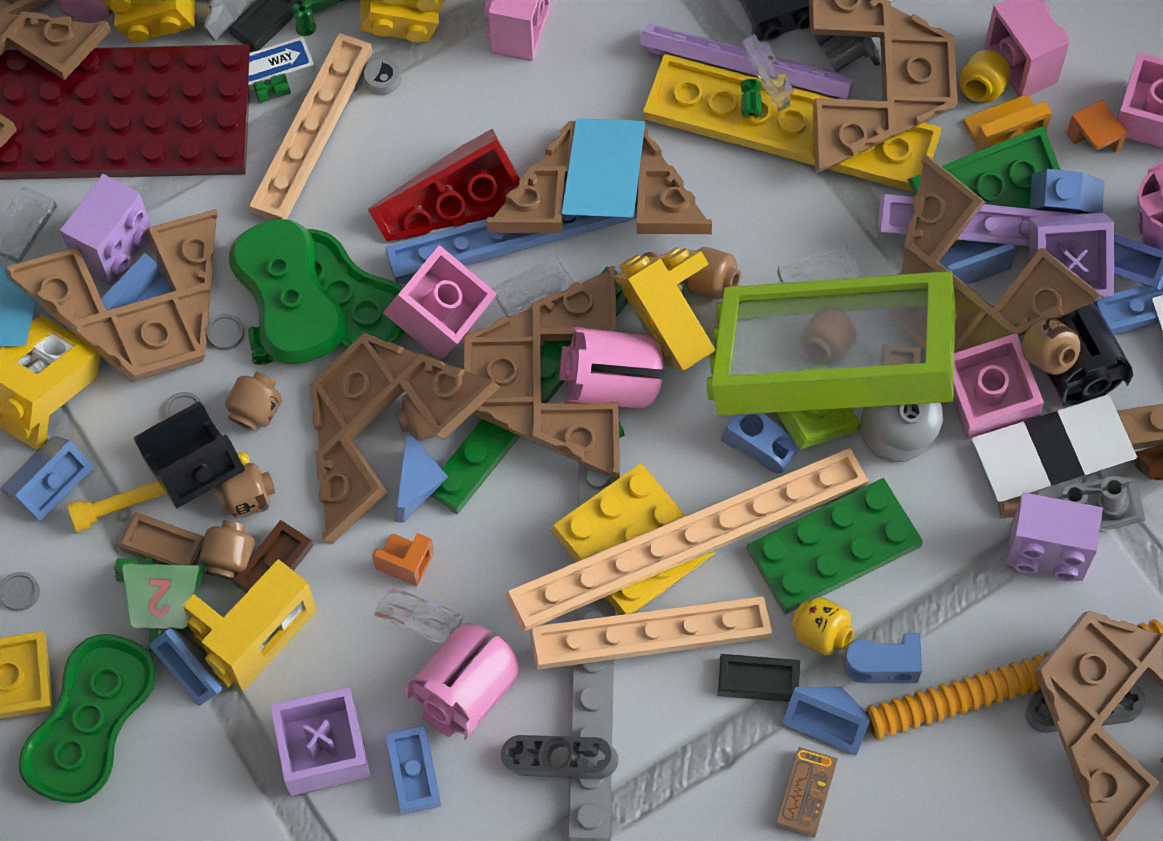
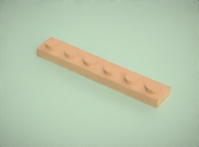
M341 33L338 34L249 205L252 214L269 220L288 218L373 53L371 43Z
M764 596L540 625L530 629V638L537 670L769 639L772 635Z

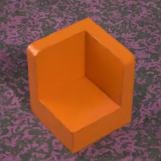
M1102 99L1073 114L1066 134L1074 145L1087 139L1094 150H1099L1108 145L1115 153L1122 149L1127 131Z
M417 533L412 542L396 534L390 535L384 549L376 548L372 554L375 569L418 586L434 555L432 539Z

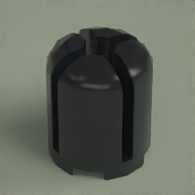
M1091 303L1056 319L1073 329L1081 341L1078 359L1071 368L1058 375L1046 373L1063 406H1065V403L1077 405L1105 396L1117 388L1123 381L1126 386L1129 385L1133 377L1132 366L1099 308Z

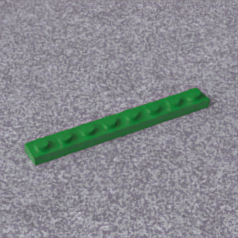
M608 266L605 267L601 274L608 271ZM615 280L617 317L628 304V300ZM545 341L541 346V403H548L565 382L564 380H559L562 347H570L571 341ZM482 419L442 467V471L448 478L430 496L458 515L520 436Z

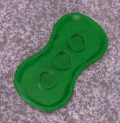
M277 219L255 225L241 233L231 245L229 264L235 277L252 293L259 310V336L265 351L279 362L299 364L320 358L334 350L345 336L347 328L346 316L340 304L323 288L318 279L315 269V244L309 231L296 221Z
M307 229L315 244V269L318 279L323 288L340 304L346 316V333L340 344L347 349L363 333L375 336L385 342L396 343L405 331L383 312L403 287L396 282L363 271L350 259L342 244L331 234L321 230Z
M99 634L85 639L71 652L64 668L61 695L54 710L31 733L20 752L19 772L22 780L30 789L53 801L80 803L90 799L104 787L112 771L114 749L118 734L130 715L146 701L155 685L156 664L153 656L144 647L121 636Z

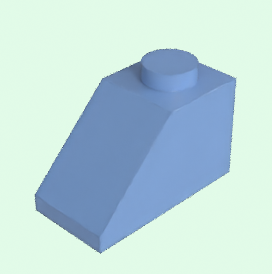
M1045 169L1033 173L1029 209L1075 214L1103 213L1105 181L1083 172Z

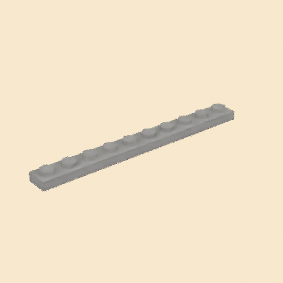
M579 463L578 507L617 479ZM605 597L575 610V621L615 616V609ZM614 660L573 666L572 737L602 738L612 746ZM600 750L595 757H585L580 753V759H587L597 766L598 760H604L605 755ZM612 774L604 779L570 778L569 841H610Z

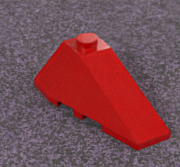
M492 128L455 149L368 208V211L386 242L427 234L431 230L451 226L455 228L466 225V223L494 217L506 203L507 194L519 186L520 177Z

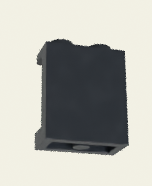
M740 0L752 25L751 37L755 43L763 40H774L784 33L796 29H806L810 26L809 0Z
M201 402L194 403L134 437V442L145 463L176 509L245 471L231 440L226 434L222 436Z

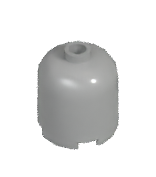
M941 403L863 407L860 433L866 446L878 457H885L893 461L911 460L920 456L939 435L943 423Z

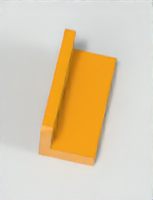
M1024 95L967 116L964 119V125L977 149L980 151L1041 126H1044L1047 132L1052 111L1046 101L1034 105L1030 96Z

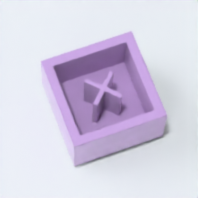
M102 174L62 226L60 233L67 249L79 248L90 275L112 285L118 276H122L128 270L131 258L137 250L148 243L149 240L146 233L148 227L152 226L140 193Z
M1105 213L1029 218V261L1040 248H1044L1103 295V297L1114 296V221Z
M1023 492L1011 524L1005 565L1012 566L1015 570L1026 574L1037 572L1052 574L1056 579L1067 582L1076 581L1077 579L1083 580L1097 552L1103 507Z
M350 687L270 705L284 782L290 796L371 778L356 705Z

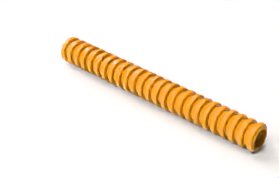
M1157 619L1150 620L1148 625L1146 623H1139L1137 625L1138 628L1158 634L1163 633V625ZM1051 651L1045 652L1043 657L1038 654L1033 655L1031 661L1028 658L1021 659L1020 664L1010 662L1008 668L1000 665L995 672L993 669H987L985 675H982L980 672L974 673L972 679L969 676H964L961 682L955 679L951 680L948 686L945 683H941L938 685V689L928 687L925 693L918 690L915 691L912 697L910 694H905L902 700L896 697L891 698L889 704L882 701L879 702L876 708L874 705H868L866 713L871 717L868 725L870 732L874 738L880 741L884 739L885 734L893 737L896 735V731L906 733L908 727L916 730L919 729L922 723L925 726H929L932 720L942 722L945 716L952 719L955 718L956 713L960 715L967 714L968 709H971L973 712L978 711L981 705L984 708H988L991 706V702L1001 704L1004 698L1011 701L1014 700L1015 695L1019 697L1026 696L1027 691L1032 694L1037 693L1040 686L1034 671Z

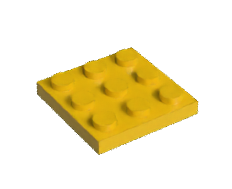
M640 463L555 523L550 531L571 557L578 562L686 517V515L646 467ZM714 550L608 595L605 598L619 615L637 613L709 560L716 551Z

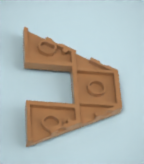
M809 0L810 34L880 38L883 101L815 99L813 102L815 173H820L954 109L958 104L954 35L941 28L931 27L926 20L915 14L909 16L891 6L892 2L889 0Z
M21 11L20 15L0 12V56L11 45L65 80L105 38L111 29L106 21H101V24L72 21V18L68 16L52 18L47 14ZM0 114L1 148L17 129L12 121Z
M576 121L567 122L560 131V136L552 140L547 146L545 156L537 165L532 164L519 180V186L507 194L506 203L493 218H487V233H562V208ZM645 128L638 178L637 234L712 235V220L706 219L695 203V196L684 188V181L672 165L669 166L664 160L660 147L654 140L649 138L648 130Z
M924 155L922 158V173L917 195H914V211L912 219L908 224L904 244L906 250L901 273H898V275L949 271L939 261L985 204L982 198L927 155ZM1040 248L994 306L952 273L955 293L954 353L1015 333L1021 336L1038 320L1044 318L1056 320L1100 300L1103 295L1044 248ZM928 307L891 310L889 321L926 351Z
M214 209L148 227L146 236L172 291L170 293L106 311L78 247L6 266L5 275L132 382L202 362L206 353V331L209 319L208 308L212 284V262L218 211Z
M610 266L607 272L581 284L576 282L562 293H553L532 303L531 308L510 318L506 315L494 321L487 328H479L464 335V371L485 379L489 378L500 386L472 415L612 478L619 479L618 402L541 403V341H572L575 332L569 331L571 327L617 331L615 278L613 277L615 275V266Z
M363 333L310 383L311 400L314 402L312 414L313 427L318 430L319 450L315 451L317 476L321 480L319 502L324 504L326 531L322 533L323 539L333 544L388 493L353 439L405 391L433 432L444 440L491 397L500 386L489 378L485 379L466 372L459 367L447 365L440 360L421 353L417 354L394 343L385 342L375 336Z
M1087 611L1081 614L1034 673L1100 840L1114 841L1160 782L1100 726L1144 671L1163 688V633H1154L1138 628L1135 624L1125 621L1118 622L1109 619L1105 615Z

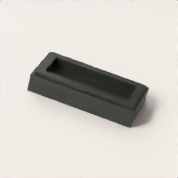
M257 0L229 27L230 35L242 44H250L253 52L258 51L294 17L293 5L295 3L302 5L303 2L302 0Z
M721 654L718 696L790 702L795 687H799L801 660Z

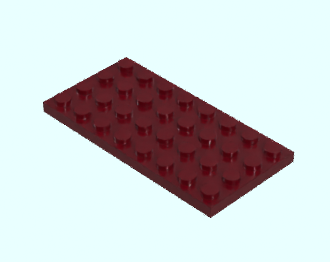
M250 44L94 48L65 80L22 52L6 50L0 56V114L12 121L17 131L0 148V180L100 178L102 174L109 177L246 174L250 89L248 86L250 53L252 52Z

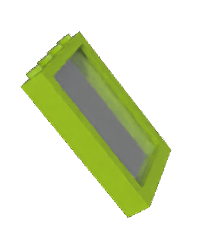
M952 271L724 287L723 302L717 303L716 306L719 327H714L713 342L716 350L710 354V369L713 377H707L706 382L708 400L715 401L717 416L953 402L955 293Z

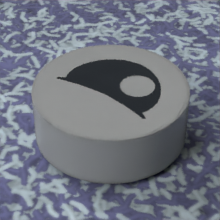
M376 58L370 61L364 69L366 86L373 93L388 94L396 90L400 84L399 67L389 58Z

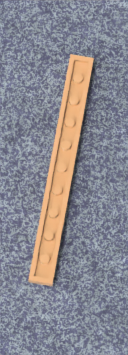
M848 448L509 590L505 597L524 632L862 488L869 480L851 448Z

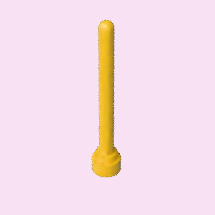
M237 453L243 465L249 463L250 459L247 453ZM158 481L94 503H91V500L83 502L82 499L68 503L67 507L75 530L79 533L92 528L91 524L98 522L97 518L165 495L166 493Z

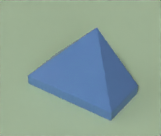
M1114 234V275L1160 290L1163 284V250Z
M406 436L396 511V522L402 523L448 478L419 442L410 436Z
M169 628L148 644L199 706L222 690L217 676L212 672L213 668L205 661L207 656L205 649L196 642Z
M795 687L781 724L857 755L871 717L842 687Z

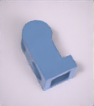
M763 413L735 415L726 426L721 441L734 449L737 446L774 473H782L799 451L790 434Z
M904 633L901 644H877L869 639L856 640L851 643L847 650L844 664L846 674L852 680L861 683H918L922 673L920 633Z

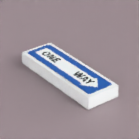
M302 36L251 52L248 83L250 91L254 90V82L263 80L268 85L270 84L271 77L285 73L288 80L315 71V66L304 37Z

